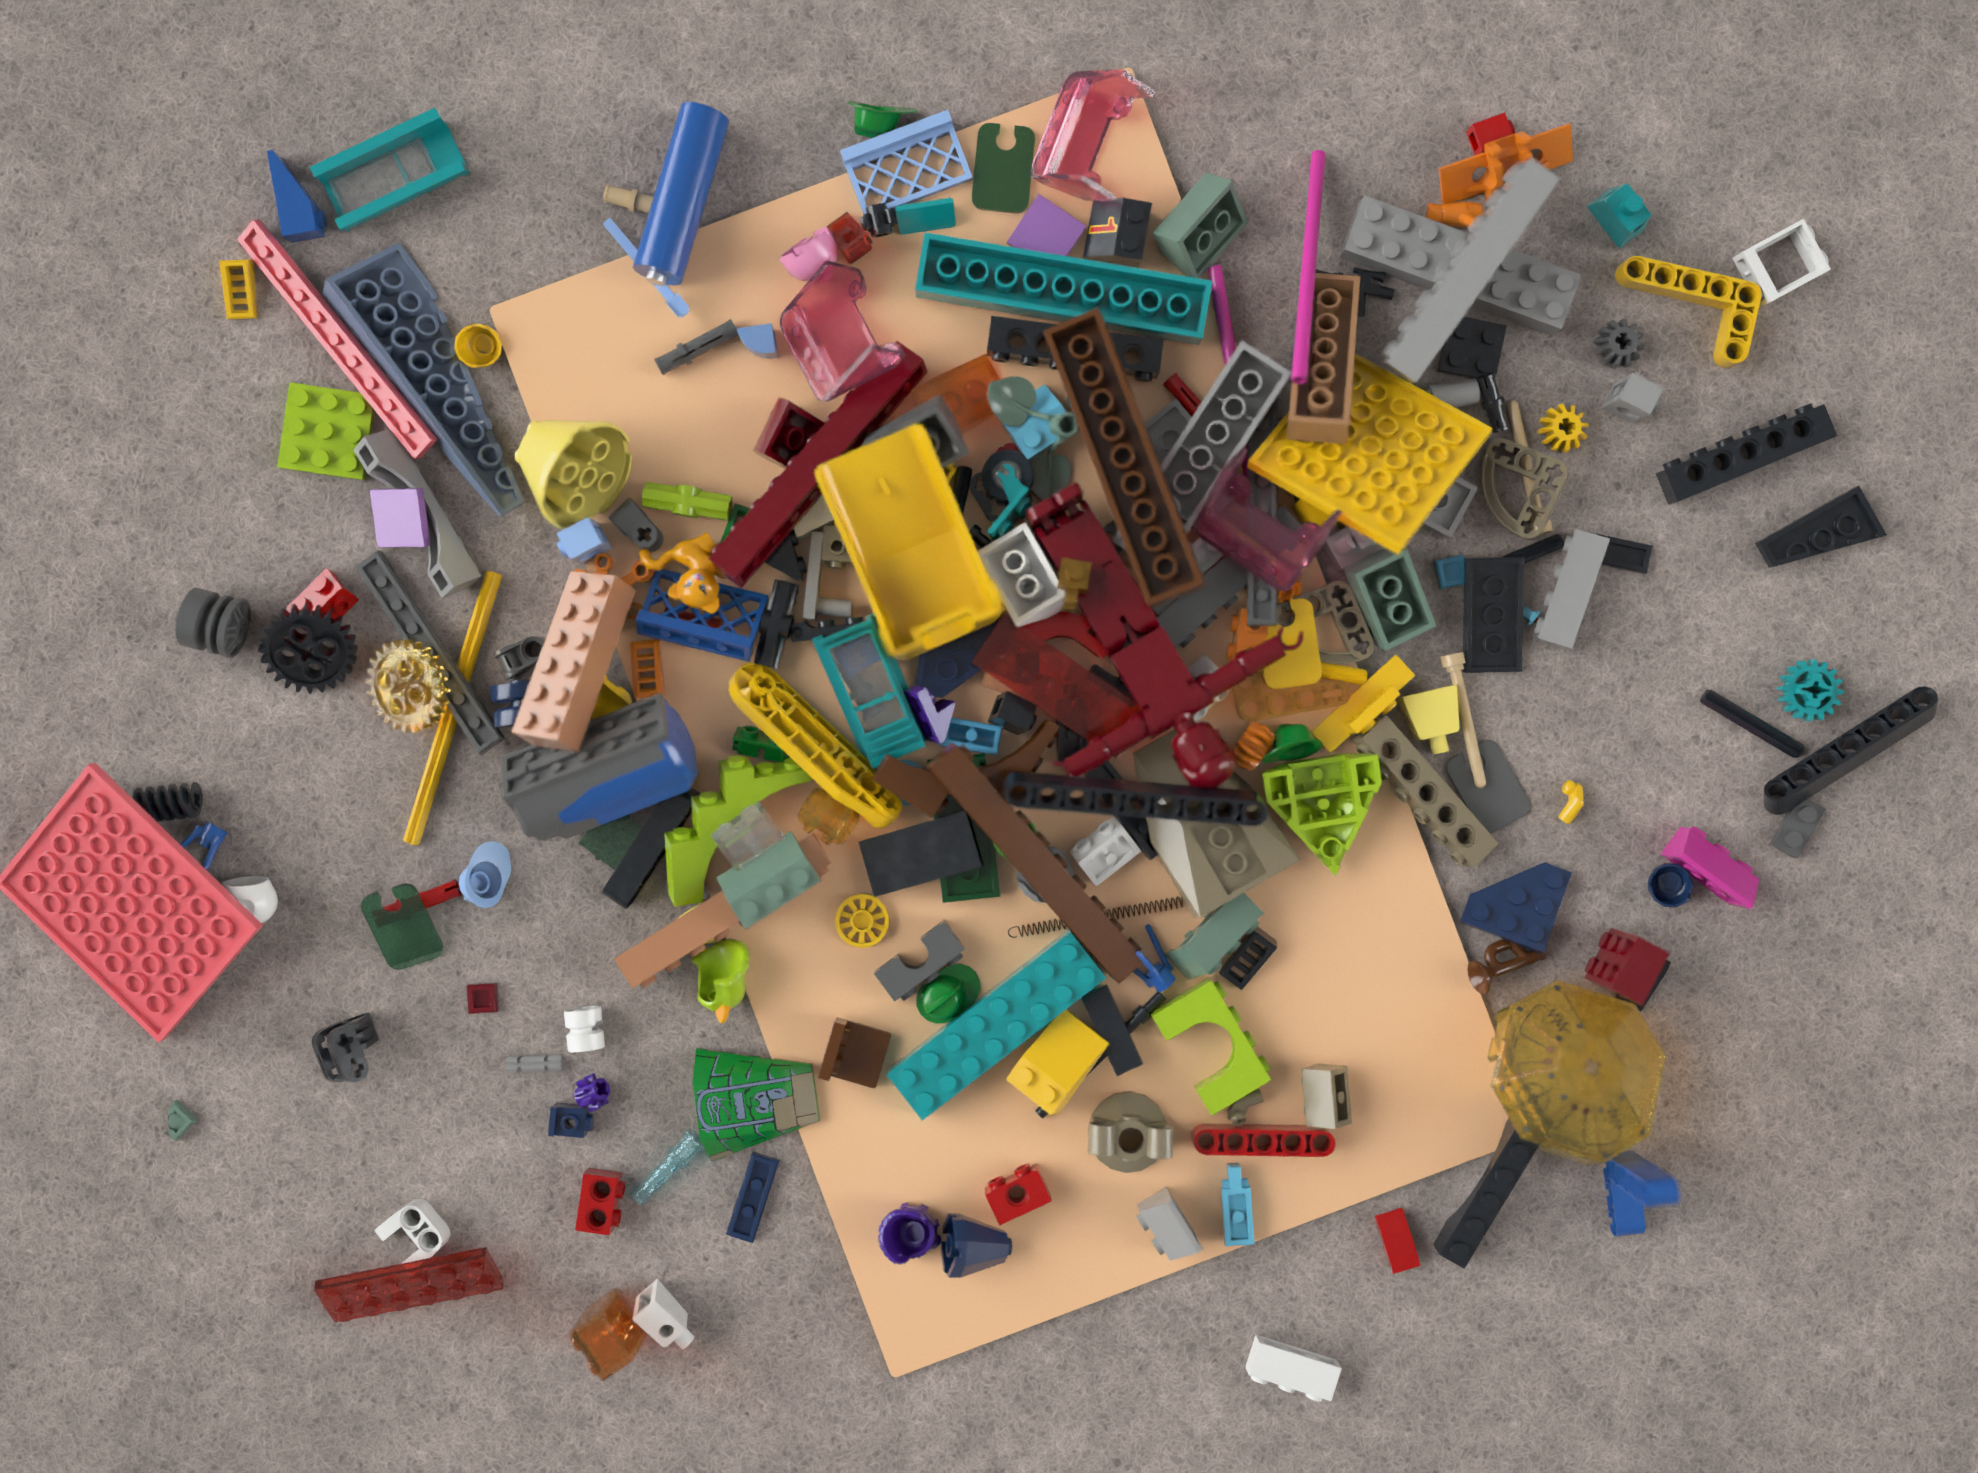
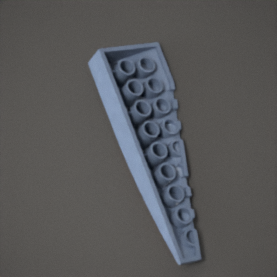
M397 243L327 278L322 292L323 297L437 437L438 440L435 443L500 518L523 505L525 502L511 468L507 466L503 449L495 438L492 431L493 426L483 410L482 400L467 365L458 359L454 349L455 337H452L446 316L443 311L438 309L434 302L438 299L437 295L402 245Z

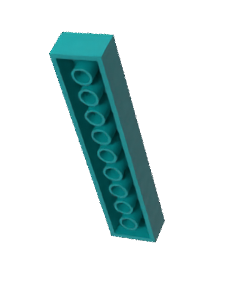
M924 232L915 294L916 298L1058 322H1065L1098 307L1105 318L1108 329L1111 331L1199 345L1204 335L1212 281Z

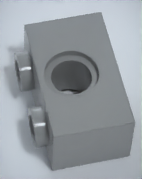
M1631 373L1613 384L1602 409L1630 423H1634L1650 414H1654L1658 410L1662 402L1660 395L1664 388Z

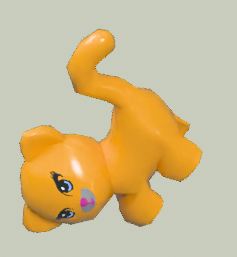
M707 532L698 537L679 542L674 548L664 552L658 560L652 559L648 549H641L639 552L640 562L648 570L660 571L673 560L691 569L682 574L679 581L669 588L667 595L671 599L681 600L689 607L702 609L710 614L718 611L720 606L718 598L720 586L714 576L717 575L721 579H727V577L716 570L708 559L716 545Z

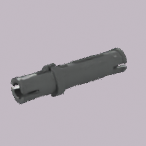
M729 319L720 326L705 332L683 345L682 343L677 344L676 349L654 360L662 375H665L685 363L687 365L691 364L692 359L736 336L738 337L739 334L732 320Z

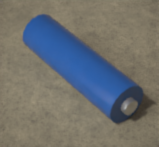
M685 102L680 106L633 264V269L638 274L646 277L648 282L655 285H681L728 129V118L722 112L705 104Z

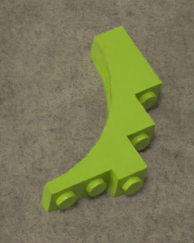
M739 755L730 756L726 760L718 761L720 792L707 791L698 796L691 797L693 828L679 827L673 831L664 832L668 895L674 907L703 902L704 881L712 855L719 841L744 812L770 794L792 785L811 781V776L792 758L773 764L770 762H760L756 766H752L747 757Z

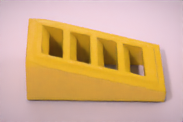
M219 260L226 318H257L254 260ZM232 269H243L244 274L232 275ZM245 280V286L233 287L232 281ZM246 292L247 298H233V293ZM234 304H248V310H234Z

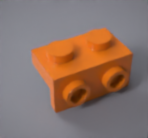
M1241 608L1236 610V615H1231L1229 632H1233L1232 644H1227L1225 660L1231 662L1234 655L1239 651L1251 650L1267 640L1268 627H1247V609Z

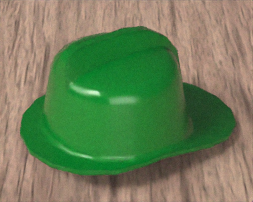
M848 101L849 104L855 106V133L869 138H874L894 130L902 113H915L918 111L914 108L874 106L856 101Z
M1281 724L1274 733V750L1263 757L1262 762L1300 760L1318 752L1323 744L1320 740L1314 739L1306 725Z
M963 964L947 966L939 971L940 975L934 980L921 986L916 996V1005L921 1016L935 1024L946 1023L972 1005L980 991V980L976 972L969 966Z

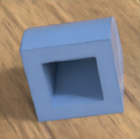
M772 323L737 328L740 339L752 354L766 359L779 358L775 329Z

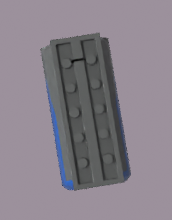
M661 693L589 721L579 752L529 745L501 757L503 800L514 812L524 834L527 837H534L542 841L556 836L565 839L689 791L698 773L695 746L690 733L680 715L668 704Z

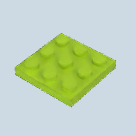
M289 382L277 467L280 469L365 481L366 470L354 449L364 436L372 434L375 410L360 392Z

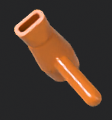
M1468 201L1442 205L1427 203L1425 218L1450 227L1466 229L1477 215L1481 216L1483 208L1480 203Z

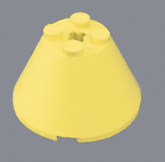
M535 420L528 425L527 433L515 453V460L520 464L545 519L555 527L564 530L587 517L593 518L599 512L604 515L610 509L627 482L632 464V454L628 452L627 443L630 440L626 433L610 422L544 420L539 422Z

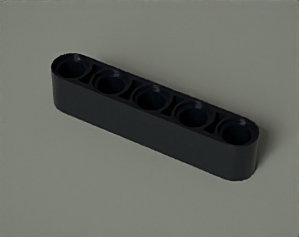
M691 787L689 791L658 803L606 883L602 894L624 909L629 908L666 853L664 832H670L676 828L683 827L692 813L691 797L700 795V792Z

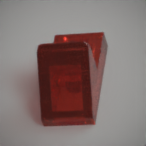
M848 212L827 226L834 237L838 250L849 264H853L872 250L871 244L873 241Z

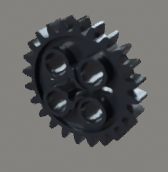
M305 603L303 610H299L293 604L291 613L282 608L279 613L280 617L273 614L270 623H265L263 631L265 633H261L259 638L262 644H260L258 652L264 653L260 662L270 663L267 666L266 673L276 672L275 682L285 679L284 688L286 689L292 683L296 685V692L298 693L302 686L307 687L309 694H312L313 688L316 686L321 693L324 692L326 684L334 689L336 687V679L344 682L346 674L352 673L353 666L351 664L356 663L357 656L354 654L357 653L358 645L353 644L356 635L348 634L351 625L341 626L343 617L338 616L333 619L331 617L332 609H329L325 614L321 613V605L319 604L314 611L310 610L308 603ZM295 628H305L308 631V633L301 634L297 632ZM330 641L334 643L335 646L327 647L322 642ZM282 651H291L294 653V656H286ZM309 664H317L322 669H312Z

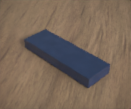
M752 1152L726 1235L750 1243L754 1242L780 1161L779 1159Z

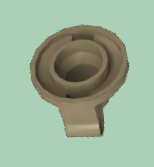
M1131 1091L1114 1093L1102 1100L1091 1114L1088 1126V1153L1096 1155L1098 1160L1110 1169L1124 1173L1137 1172L1151 1166L1158 1159H1170L1173 1157L1174 1127L1168 1125L1158 1104L1146 1095ZM1126 1128H1136L1144 1136L1141 1144L1135 1149L1129 1150L1119 1146L1118 1138L1120 1133Z

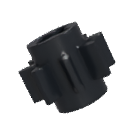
M886 203L874 204L865 208L866 214L860 217L863 231L870 232L872 238L883 237L893 233L891 227H894V224H898L895 210L887 209Z

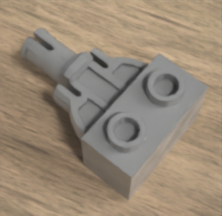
M1340 524L1325 533L1327 538L1321 541L1337 571L1342 570L1344 567L1382 546L1349 526L1342 529Z

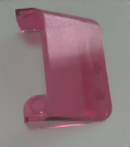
M829 260L822 264L784 309L780 317L781 330L815 397L824 402L831 401L895 368L906 356L901 346L897 343L888 342L883 346H878L855 302L858 299H862L867 291L865 279L860 269Z

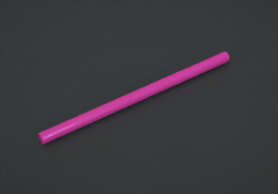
M1315 150L1311 153L1291 381L1296 384L1305 383L1307 378L1326 153L1322 150Z
M1215 265L1208 268L1209 280L1212 281L1211 291L1223 360L1226 366L1236 350L1222 265ZM1247 442L1240 453L1245 485L1248 487Z

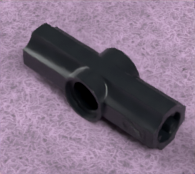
M774 580L768 608H765L760 623L759 633L761 636L754 663L779 669L785 642L790 637V625L794 621V615L792 614L799 592V585L783 580Z

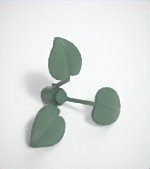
M1011 376L992 381L988 386V400L998 420L1009 426H1020L1025 422L1027 414L1048 420L1051 433L1057 436V440L1047 451V456L1037 455L1029 460L1034 471V482L1031 491L1041 501H1044L1066 488L1069 483L1071 468L1068 459L1063 455L1052 456V454L1065 441V437L1072 436L1077 432L1079 424L1074 411L1070 413H1057L1052 416L1031 410L1030 408L1036 402V391L1031 382L1025 378ZM1067 395V403L1069 407L1072 409L1071 403Z

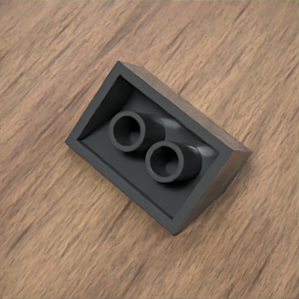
M941 394L866 435L863 446L917 424L922 425L926 430L942 469L967 456L969 453L956 418Z

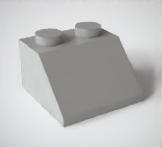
M1167 1187L1137 1204L1140 1214L1136 1217L1145 1231L1150 1228L1155 1238L1152 1239V1243L1160 1255L1165 1253L1171 1261L1199 1253L1203 1250L1197 1235Z

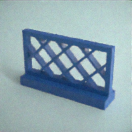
M665 569L656 570L643 608L639 610L636 618L637 634L750 662L769 595L718 583L720 586L719 594L729 595L732 601L720 606L714 614L705 613L701 615L698 609L689 607L684 603L673 608L667 599L670 598L667 595L668 591L663 593L659 587L661 578L677 583L682 574ZM749 600L760 603L757 610L748 614L741 605ZM663 601L668 611L661 614L649 612L652 605ZM737 607L742 617L729 622L723 612ZM691 608L696 618L690 621L680 620L677 614ZM719 615L724 625L712 628L705 622ZM747 622L751 629L749 637L737 634L734 627Z

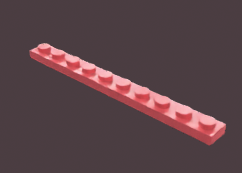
M252 220L237 239L238 242L414 459L422 458L438 440L437 437L261 220Z

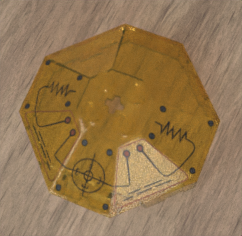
M1555 980L1498 1010L1495 1021L1498 1023L1495 1037L1491 1038L1487 1056L1490 1062L1496 1061L1491 1087L1521 1139L1539 1144V1148L1543 1152L1559 1157H1567L1576 1160L1578 1163L1591 1166L1603 1164L1650 1136L1666 1055L1635 1004ZM1588 1059L1591 1063H1598L1599 1067L1596 1068L1597 1075L1595 1076L1592 1072L1586 1073L1584 1069L1588 1066L1586 1062Z

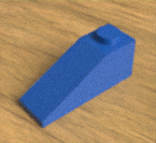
M273 150L267 151L282 237L291 243L325 237L324 228L327 227V218L324 211L320 210L283 158Z

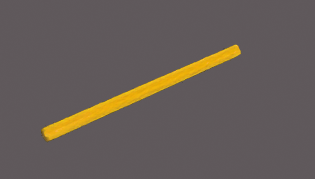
M493 571L485 572L457 666L469 683L502 579L501 574ZM446 704L444 705L403 838L404 842L411 845H419L457 725L456 719Z

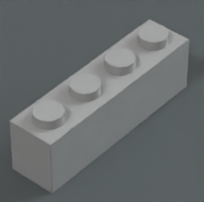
M1575 529L1573 536L1567 535L1562 552L1567 553L1564 564L1560 562L1557 564L1553 579L1558 580L1555 590H1548L1543 605L1548 607L1545 618L1539 617L1534 633L1539 634L1538 642L1572 652L1609 545V538Z

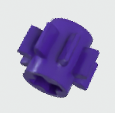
M593 1073L576 1082L578 1088H576L574 1096L581 1108L588 1107L589 1111L593 1112L609 1103L607 1098L610 1095V1087L604 1078L596 1079V1075Z

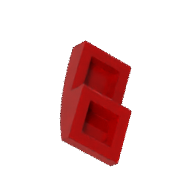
M1399 1208L1374 1216L1392 1273L1397 1274L1421 1266L1403 1209Z

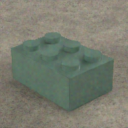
M1385 547L1343 568L1375 646L1387 651L1437 626L1407 548H1404L1398 555Z

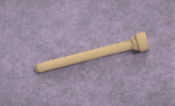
M1512 400L1508 402L1507 410L1514 441L1517 444L1528 447L1519 404ZM1525 455L1521 458V469L1527 471L1533 469L1530 455ZM1523 476L1528 499L1535 480ZM1538 493L1534 498V504L1542 508ZM1530 508V512L1533 514L1530 524L1527 525L1529 532L1538 529L1534 524L1537 515L1541 519L1544 517L1543 514L1535 512L1532 508ZM1548 520L1542 534L1553 531L1551 520Z
M1459 652L1441 656L1442 667H1446L1447 673L1450 672L1452 685L1457 686L1459 716L1474 783L1477 788H1483L1486 785V778L1461 671L1464 669L1463 663H1466L1464 653Z

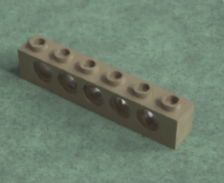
M1387 715L1375 717L1373 720L1376 724L1364 734L1359 732L1352 739L1357 745V752L1378 754L1381 779L1388 781L1393 786V792L1396 797L1402 802L1408 803L1413 809V816L1420 823L1426 824L1432 831L1431 836L1433 839L1450 851L1449 856L1453 862L1461 867H1476L1499 843ZM1384 744L1389 747L1390 751L1387 758L1382 753V746ZM1403 765L1408 770V776L1406 779H1404L1401 775V768ZM1421 787H1424L1427 792L1425 800H1422L1420 797ZM1440 808H1442L1445 812V819L1443 822L1439 819L1438 816ZM1459 830H1461L1464 835L1463 841L1461 843L1457 839V833Z

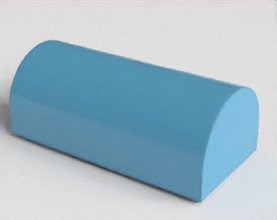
M951 717L945 741L940 746L947 747L953 742L958 747L963 744L972 752L997 756L1002 726Z

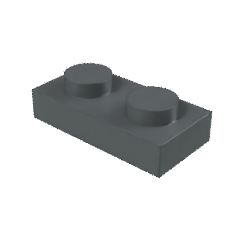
M1807 799L1789 810L1772 838L1770 845L1798 859L1826 809Z

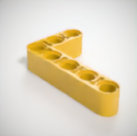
M1632 256L1617 267L1615 271L1616 281L1625 288L1722 309L1723 313L1713 353L1715 363L1722 368H1730L1747 358L1762 293L1756 283L1642 256ZM1627 266L1632 267L1636 271V278L1628 274ZM1655 273L1663 276L1664 284L1656 281ZM1683 279L1691 283V290H1687L1684 287ZM1712 285L1718 288L1719 297L1712 293ZM1739 292H1743L1746 295L1747 303L1740 300ZM1734 319L1737 320V321L1740 323V325H1741V330H1740V331H1738V330H1736V329L1734 328V326H1733V320H1734ZM1727 347L1734 351V359L1727 355Z

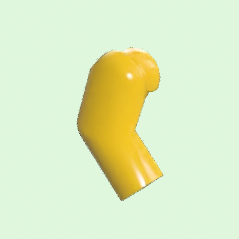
M1567 780L1562 786V792L1568 795V803L1558 817L1565 823L1571 824L1584 805L1583 787L1578 782L1575 783L1572 780Z

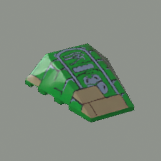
M696 1048L692 1085L700 1141L711 1161L820 1121L812 1063L776 1058L773 1060L754 1055L744 1056L733 1054L732 1052H715Z

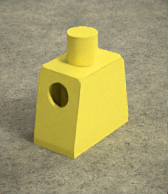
M1450 685L1398 697L1399 705L1414 740L1429 739L1432 755L1449 751L1446 734L1458 732L1460 729L1457 686Z

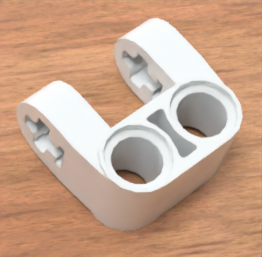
M423 1199L411 1201L374 1230L380 1239L384 1241L402 1227L419 1249L401 1263L410 1275L440 1250L450 1237V1229L434 1208ZM411 1209L419 1212L420 1220L412 1217ZM429 1232L437 1234L439 1242L432 1241L429 1237Z

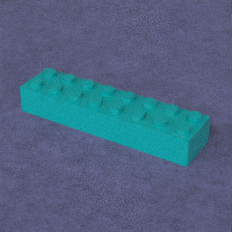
M1068 929L962 1013L888 1069L887 1076L923 1121L1105 980L1106 976L1074 934Z

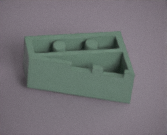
M1242 893L1204 916L1205 919L1193 932L1190 930L1184 935L1186 939L1180 946L1174 950L1170 949L1165 956L1187 979L1207 973L1212 975L1222 965L1220 959L1226 953L1228 955L1232 954L1240 946L1241 942L1239 939L1245 933L1248 935L1260 924L1257 920L1263 912L1245 893Z

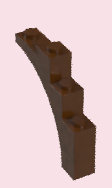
M1045 719L1034 734L1014 752L994 763L983 766L993 778L990 782L996 790L1002 788L1005 791L1004 781L1010 773H1035L1043 761V758L1040 756L1046 747L1050 749L1059 736L1056 732L1060 726ZM888 754L884 756L871 777L873 781L931 818L935 813L939 815L948 802L945 797L947 794L951 795L930 770L905 764ZM1015 786L1011 791L1020 793L1025 788L1023 786Z

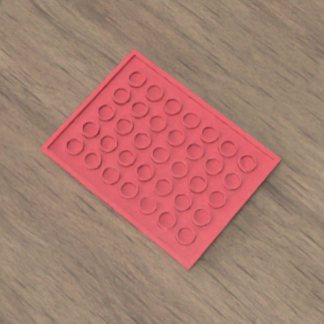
M96 763L87 765L0 875V890L158 1043L169 1036L263 926L256 917Z

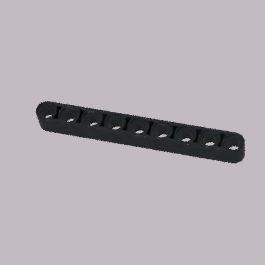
M1012 772L1004 781L1007 802L1018 808L1258 826L1268 816V810L1261 795L1252 790L1216 787L1200 789L1191 785L1031 772ZM1015 786H1023L1025 788L1020 793L1011 791ZM1045 788L1055 790L1050 795H1042L1040 793ZM1080 790L1084 792V794L1078 798L1070 796V794L1074 791ZM1104 793L1113 794L1108 800L1100 799V796ZM1135 795L1142 796V799L1138 802L1129 801ZM1163 798H1171V801L1166 805L1158 804ZM1193 800L1200 801V803L1195 807L1188 806V804ZM1223 802L1229 803L1227 808L1217 809L1219 804ZM1258 805L1256 810L1252 812L1246 811L1249 806Z

